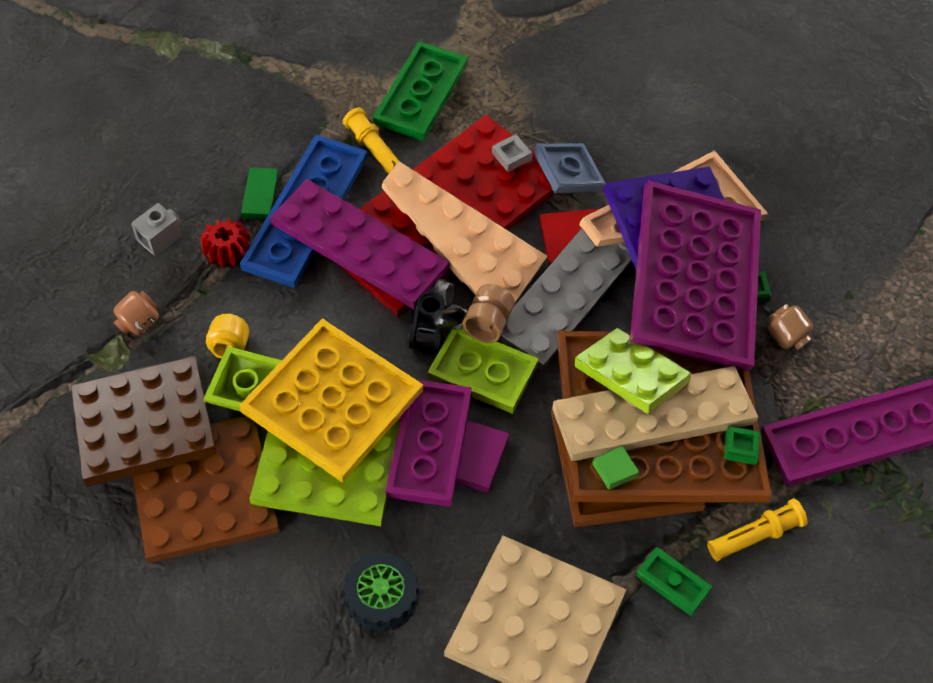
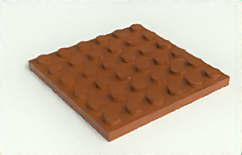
M558 331L557 343L563 399L610 390L576 368L575 357L612 331ZM650 347L691 374L730 367ZM736 368L756 411L749 371ZM758 419L754 425L740 427L760 432ZM726 430L626 450L639 471L638 478L608 490L592 464L595 457L571 461L568 453L572 502H769L772 495L761 434L759 460L756 465L723 459Z

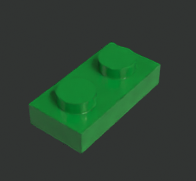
M658 547L654 549L636 573L638 579L691 617L709 595L713 587Z

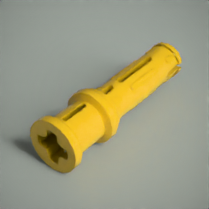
M362 108L352 109L345 115L343 125L347 129L352 130L356 135L355 139L358 144L366 146L389 174L399 160L379 136L378 127L375 124H371L366 118V112Z
M793 498L788 500L787 505L779 509L764 511L760 519L719 538L708 541L707 547L712 558L718 562L726 556L768 537L778 539L783 536V532L796 526L800 528L806 526L808 523L807 516L799 501Z

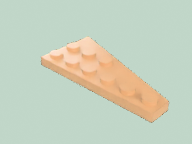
M400 161L382 183V189L403 214L406 213L416 224V229L422 236L425 235L433 244L435 252L449 261L451 271L475 295L480 286L495 284L510 292L516 303L547 258V255Z

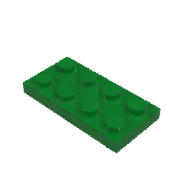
M418 41L373 115V124L424 141L468 66V57Z

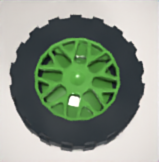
M373 552L371 555L360 557L358 562H354L350 566V571L346 572L344 577L343 594L348 614L355 619L356 624L364 626L369 631L385 632V630L391 629L393 631L398 629V626L406 624L409 617L414 615L415 607L419 602V586L416 572L412 570V566L408 561L405 562L401 556L392 555L391 552Z

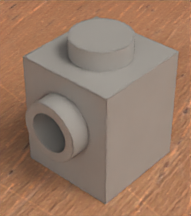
M159 203L131 222L136 241L155 257L182 237L179 226L181 221L178 215L172 209L166 210Z

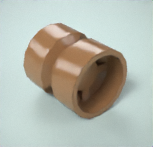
M484 284L480 286L462 322L466 333L481 342L493 343L497 341L506 325V319L509 318L515 305L512 294L499 285Z

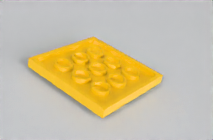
M322 318L239 406L240 412L343 483L423 392V384Z

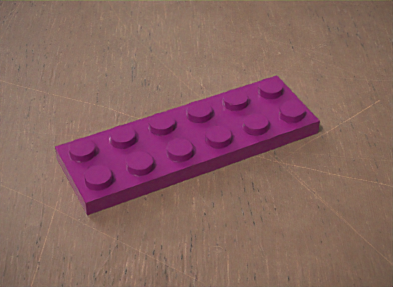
M308 179L270 217L271 224L412 309L417 307L419 297L423 293L430 291L449 269L448 260Z
M933 379L764 425L761 429V434L786 487L933 445Z

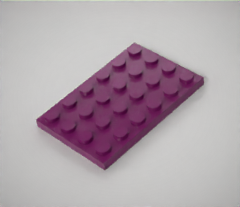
M652 181L646 183L642 204L630 333L631 343L750 371L754 366L760 209Z

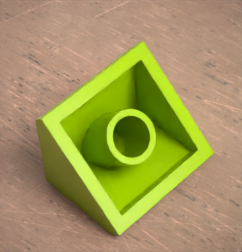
M227 346L206 392L204 402L240 411L239 405L282 360Z

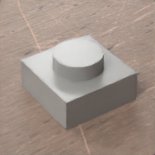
M516 134L492 146V154L507 172L532 160V152Z

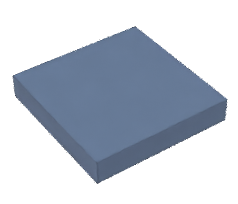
M584 143L536 144L533 152L555 193L603 191L606 183Z

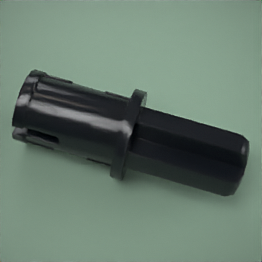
M451 305L445 310L434 312L432 318L435 320L434 326L437 328L449 327L453 330L462 328V322L470 306Z

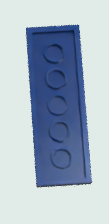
M315 135L241 260V270L295 289L316 251L272 225L270 217L306 179L345 200L368 159L367 151Z

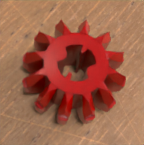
M230 217L225 222L216 219V225L214 226L206 224V232L201 233L200 238L202 254L208 258L211 265L219 263V266L223 269L227 263H231L235 267L236 261L243 259L251 245L250 233L247 231V228H244L241 221L233 223Z

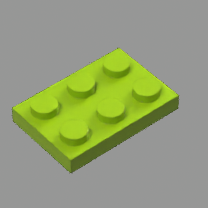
M464 328L452 329L428 370L427 376L429 380L437 383L472 387L471 397L513 414L538 367L539 358L496 341L493 343L478 341L468 335Z
M616 328L575 357L576 368L647 414L690 383L691 373L650 347L631 343L630 335L619 328Z

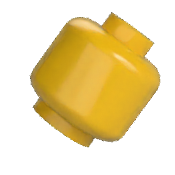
M218 315L211 322L206 335V345L220 359H222L227 346L245 350L250 334L249 326L244 319L237 315Z

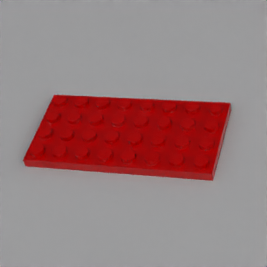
M488 115L479 119L412 169L506 230L511 229L555 194L531 149H529L532 152L531 161L509 172L505 170L492 154V146L513 135ZM385 191L360 208L361 211L436 253L433 249V244L425 235L422 236L416 229V224L406 213L403 214ZM342 267L397 317L411 308ZM449 268L441 279H447L454 273Z

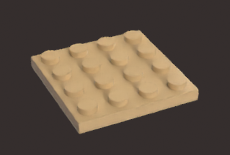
M502 536L444 651V655L502 683H586L625 596L626 589Z

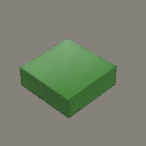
M623 446L593 459L592 464L608 490L638 478L639 471Z

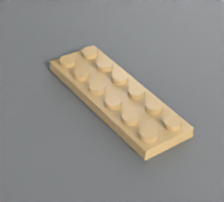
M735 366L691 374L689 384L649 414L611 390L555 400L552 406L571 461L597 457L621 446L626 451L725 431L728 426L737 428L756 424L758 415Z

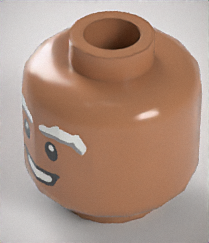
M131 291L114 307L113 312L117 317L114 324L126 335L132 332L137 336H141L158 321L159 314L157 310L160 307L144 291L140 293Z

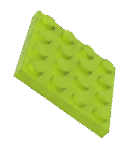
M401 417L343 483L268 431L250 495V504L381 526L387 501L385 491Z

